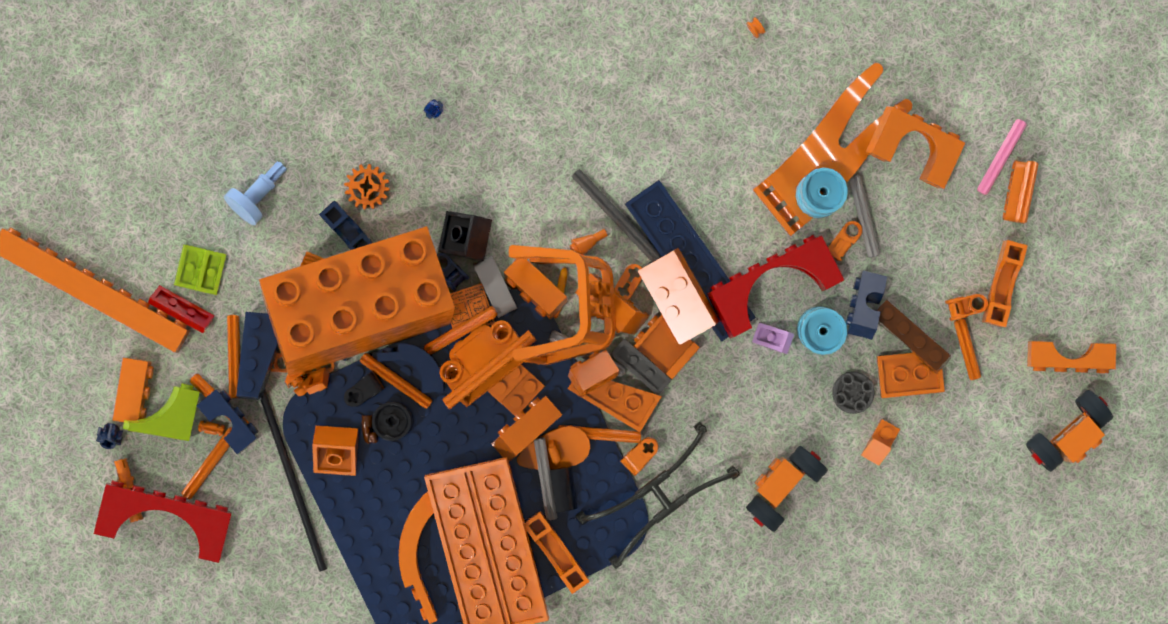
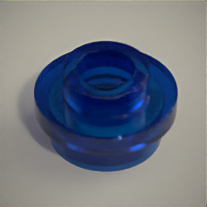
M436 99L431 100L424 108L426 117L428 119L439 117L443 112V103Z

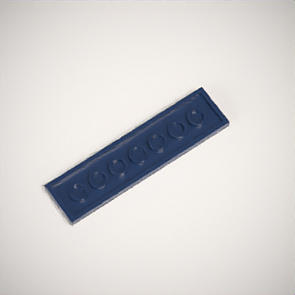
M658 180L626 202L625 206L661 257L677 248L680 249L716 313L707 293L711 292L712 289L710 287L722 281L723 285L731 281L663 184ZM747 305L748 317L751 322L756 317ZM721 320L711 327L721 342L729 337Z

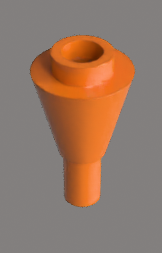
M602 229L593 235L571 239L570 249L584 256L598 241L607 237L608 234L605 229Z

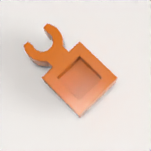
M324 367L307 374V379H304L298 385V388L294 389V392L298 396H303L307 392L313 394L326 389L330 372Z

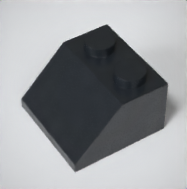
M446 211L438 252L484 261L492 220L471 214Z

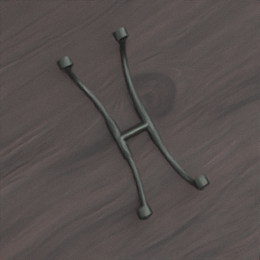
M701 422L693 426L698 435L680 459L667 471L664 470L636 491L635 495L599 513L586 516L583 511H580L575 515L580 523L584 525L590 520L609 515L628 506L651 491L663 505L664 509L653 516V519L636 534L619 558L613 555L608 559L615 569L622 565L621 562L630 550L654 524L661 522L681 507V505L685 504L690 497L719 482L730 478L735 480L740 476L739 471L732 465L726 470L728 474L712 479L685 495L682 494L672 503L658 486L668 479L670 474L689 457L707 432L706 426Z

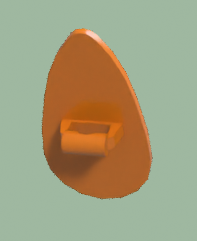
M572 425L562 426L540 436L545 438L550 469L575 466L583 462L589 454V438L579 427ZM532 441L520 452L517 457V463L522 467L538 470L534 441Z

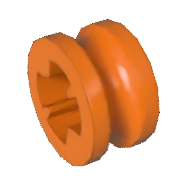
M756 17L753 18L752 22L746 23L755 38H759L760 33H766Z

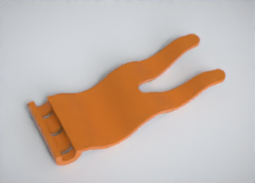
M874 63L859 75L842 93L803 144L775 172L753 189L755 194L790 236L813 218L803 213L797 205L795 197L796 188L801 179L813 170L824 167L840 173L847 183L869 154L865 152L882 115L861 132L847 147H841L838 140L864 95L883 73L881 64ZM904 99L896 104L905 108V113L910 112L912 109V102L908 99ZM772 185L775 190L765 196L763 192ZM782 201H785L787 205L780 211H777L775 207ZM797 216L799 220L790 227L787 222Z

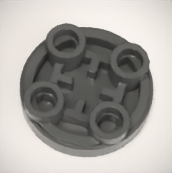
M859 372L842 374L837 378L832 388L834 403L846 413L857 414L864 412L874 400L875 390L872 381L866 375Z

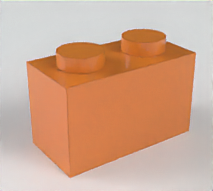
M607 350L601 353L599 351L594 352L585 362L578 361L570 367L568 377L581 397L618 376L620 370Z

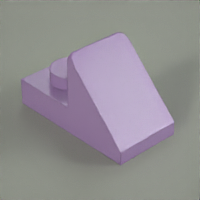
M759 323L752 342L787 354L794 334Z

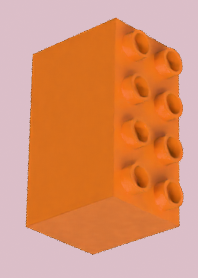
M427 226L259 279L262 297L289 377L450 325L455 309Z

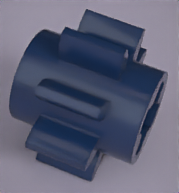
M107 423L104 425V428L98 427L96 442H100L101 447L105 449H113L116 444L121 445L123 431L116 424Z

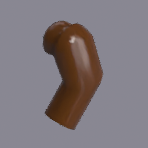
M362 415V433L367 444L377 443L379 439L376 432H373V415Z

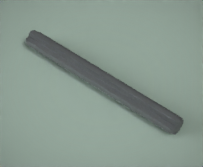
M580 169L572 175V178L651 262L661 258L659 252Z

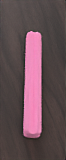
M1017 119L977 188V191L981 194L987 195L1027 126L1024 121Z

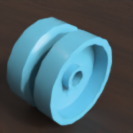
M823 167L813 170L801 179L796 188L795 197L797 205L803 213L813 218H824L843 206L847 199L848 189L846 181L840 173Z
M816 306L806 310L799 318L797 335L801 343L812 352L821 355L832 354L845 343L847 325L843 317L836 311L824 306ZM820 328H826L825 332H822L821 335L819 332Z

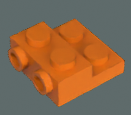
M521 364L489 389L488 392L514 416H517L545 385Z

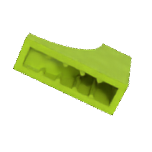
M181 383V387L174 386L168 401L159 411L141 420H124L123 429L189 441L200 391L194 390L193 385Z

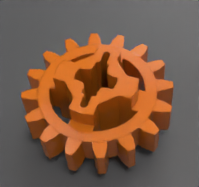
M362 164L359 165V171L353 168V176H346L350 182L344 183L346 187H349L345 194H351V197L348 199L349 202L355 200V207L357 208L360 204H363V210H366L368 205L375 209V203H378L380 206L383 205L381 199H387L388 197L384 193L385 191H390V188L385 187V184L390 182L389 179H383L386 173L382 172L379 174V167H375L372 170L371 164H368L367 169H364ZM364 174V178L359 182L355 181L358 176ZM373 174L379 178L381 184H375ZM369 181L372 189H368V192L365 193L362 185H366V182ZM354 190L360 191L362 194L361 200L355 195ZM375 192L379 193V195L375 199L370 200L371 196Z

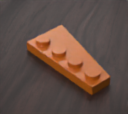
M609 381L582 398L641 432L662 396ZM571 382V384L568 387V390L580 396V394L574 387L573 383Z

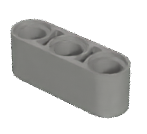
M493 256L473 264L492 306L498 313V318L518 309Z

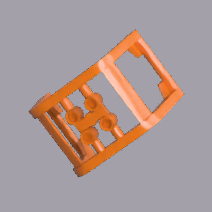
M511 245L509 247V257L530 258V262L535 264H576L578 271L580 327L577 334L570 338L542 345L513 349L515 361L550 365L604 350L612 343L616 330L614 283L612 269L605 260L599 257L582 256L573 250ZM588 267L600 269L602 283L601 281H589ZM591 317L604 318V333L590 331Z

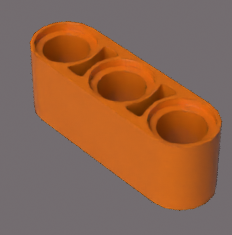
M1017 160L1013 162L1012 169L1014 171H1011L1008 186L1010 191L1007 192L1004 206L1006 212H1003V220L1016 222L1015 217L1027 162Z

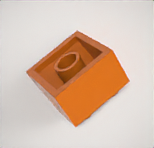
M316 425L312 444L314 473L356 476L358 428Z

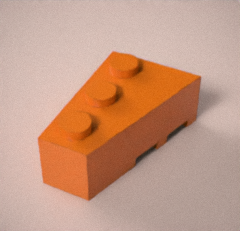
M593 273L589 274V281H601L602 283L601 277ZM614 290L615 332L635 335L650 315L638 310L631 300H626Z
M546 396L541 400L537 397L528 405L531 408L528 412L524 413L521 411L513 418L515 423L509 427L506 424L497 432L500 436L491 444L503 458L508 457V461L512 460L562 416L561 412Z

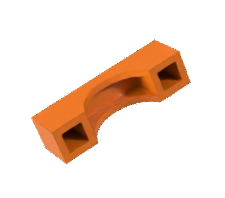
M1010 240L1003 241L987 299L988 306L983 313L981 322L1001 328L1006 327L1011 310L1013 288L1018 273L1023 266L1028 245Z
M1028 341L1027 367H1033V371H1046V367H1054V372H1067V368H1075V372L1088 373L1089 368L1096 369V373H1109V369H1116V344L1091 343L1084 355L1076 359H1068L1058 353L1053 342Z
M541 511L525 521L527 532L547 556L572 594L590 582L588 576Z

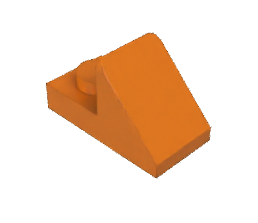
M881 419L861 456L879 466L891 451V445L900 429Z

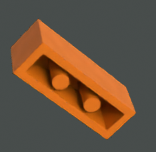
M516 259L504 271L505 283L512 289L516 287L521 292L519 294L521 298L527 303L531 301L536 306V312L543 318L547 316L551 319L568 302L567 296L527 259Z
M123 358L113 421L124 422V420H141L146 418L147 408H144L145 399L148 400L150 396V387H147L148 380L152 379L154 372L151 361Z

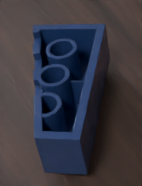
M245 312L236 394L237 397L242 399L261 400L279 350L267 313Z

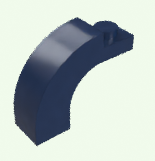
M398 343V352H395V348H383L382 353H377L378 361L403 360L413 364L421 376L422 393L444 392V381L439 374L440 366L432 355L424 349L412 344Z

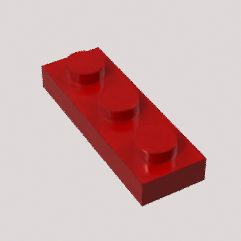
M160 285L148 301L150 305L201 333L206 331L215 316Z

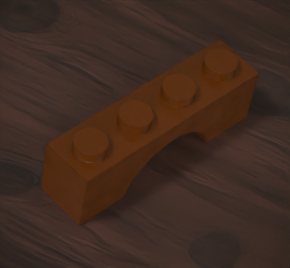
M888 300L878 308L877 311L880 312L878 324L898 338L926 366L938 374L951 359V355Z

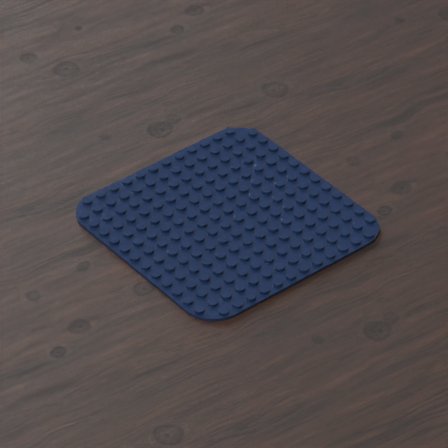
M509 289L518 309L499 318L498 316L494 318L495 322L500 320L508 322L520 337L529 330L537 340L529 347L550 343L548 339L553 330L561 333L554 317L549 319L547 316L544 318L540 316L535 310L536 306L531 301L527 303L519 295L521 292L518 289ZM487 297L489 305L492 306L489 298ZM450 324L410 337L385 348H395V352H398V343H406L424 349L426 344L450 331L452 326ZM471 332L432 354L440 368L446 361L450 360L449 353L454 348V345L458 341L464 340ZM382 349L371 354V356L378 360L377 353H382ZM574 358L550 365L522 363L530 373L545 385L531 402L537 397L541 400L546 396L562 414L560 418L537 438L557 429L559 425L608 429L597 406L568 390L571 384L568 374L571 369L570 367L576 363ZM358 360L330 374L326 389L313 394L307 392L303 396L295 394L290 399L283 415L284 437L375 624H429L428 619L424 621L420 609L423 607L420 600L416 601L413 596L412 589L414 586L411 585L405 588L399 567V544L403 527L415 504L428 491L424 476L503 458L491 443L500 436L497 432L506 424L510 427L515 423L513 418L516 416L488 391L468 407L459 402L451 409H448L442 399L452 390L446 382H444V392L424 393L433 400L426 409L377 374L376 376L385 389L360 406H348L344 401L345 392L364 376L372 372V370ZM403 360L379 361L422 392L421 376L413 364ZM351 392L352 397L349 400L357 403L359 394ZM388 402L402 403L410 410L413 424L406 436L395 441H388L379 437L377 443L367 444L364 441L362 415H373L379 406ZM527 405L523 412L526 413L531 408ZM391 417L389 419L390 424L394 425L396 423V420L393 417ZM316 425L358 428L356 476L314 473L312 444ZM589 439L590 450L588 456L583 462L571 466L577 509L557 513V519L548 520L587 576L612 565L608 559L613 555L619 558L631 540L648 523V511L643 498L637 499L628 506L609 515L590 520L584 525L575 516L580 511H583L588 516L607 510L631 498L638 491L629 470L620 462L623 458L615 441ZM517 455L509 461L524 522L539 511L546 518L539 471L520 466L517 463ZM433 513L422 530L418 544L419 571L439 618L438 621L431 624H463ZM527 532L545 598L567 586L547 556ZM646 533L638 540V542L634 545V547L630 550L626 557L630 556L639 548V546L642 544L646 536Z

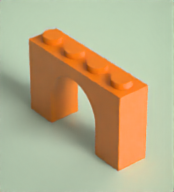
M899 105L886 107L865 153L883 162H891L900 140L907 133L917 131L926 138L930 148L928 161L919 180L933 187L945 189L965 142L959 140L960 136L955 133L948 132L947 134L941 131L942 127L937 124L930 123L929 125L923 122L924 118L917 114H912L911 116L905 113L906 109Z

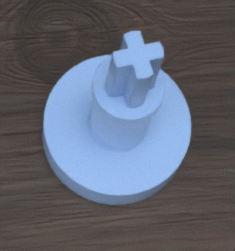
M277 161L265 175L260 174L258 179L244 194L231 188L224 195L226 203L243 220L251 225H256L263 217L256 205L270 190L274 189V183L287 170L286 167Z

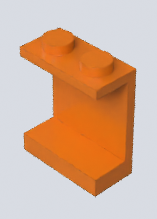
M661 314L659 317L655 315L648 323L650 328L645 333L641 331L635 337L634 341L636 344L634 347L673 379L700 347L690 339L679 345L663 315Z

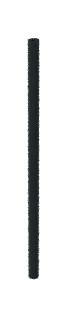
M265 389L260 401L318 570L321 572L326 570L327 567Z

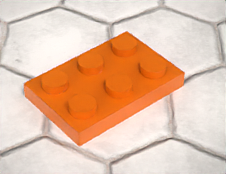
M914 353L876 356L881 398L945 392L943 370L941 369L938 374L934 373Z

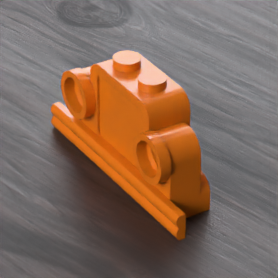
M500 320L495 322L491 328L487 325H482L472 330L470 335L464 340L458 341L449 353L450 360L441 366L439 372L441 379L452 390L442 399L448 409H451L459 402L468 407L520 366L523 362L514 360L513 349L529 347L537 341L532 333L528 330L520 337L508 322Z

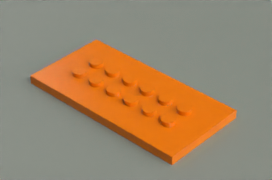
M508 457L425 475L427 490L463 624H535L549 621V614Z

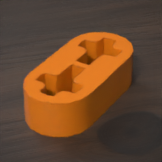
M631 264L625 269L614 289L620 294L618 288H623L626 282L630 284L627 289L629 295L623 296L626 300L632 297L642 280L641 276H639V278L634 277L632 282L628 281L631 275L628 272L629 269L634 270L636 267L640 270L642 268L637 264Z

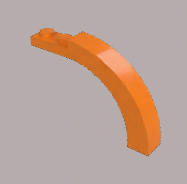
M427 491L415 504L403 527L399 544V567L405 588L411 585L414 586L412 589L413 596L416 601L420 600L423 607L420 609L424 621L428 619L429 624L438 621L439 618L424 585L418 566L419 539L425 524L434 513Z

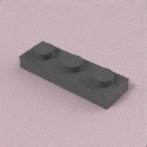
M625 338L611 353L616 360L656 395H659L672 380Z

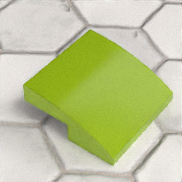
M183 244L173 285L217 295L226 254Z

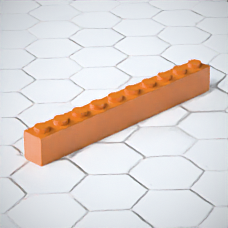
M11 227L9 230L1 229L0 256L167 349L175 353L180 351L190 333L185 323L177 319L175 322L167 318L169 315L159 309L157 311L150 309L148 302L140 298L138 301L132 299V294L122 288L120 291L112 288L114 284L104 278L101 281L94 278L95 273L86 268L83 271L76 268L77 263L68 258H65L63 261L57 257L58 253L50 248L44 250L38 247L40 243L32 238L25 240L20 237L22 233Z

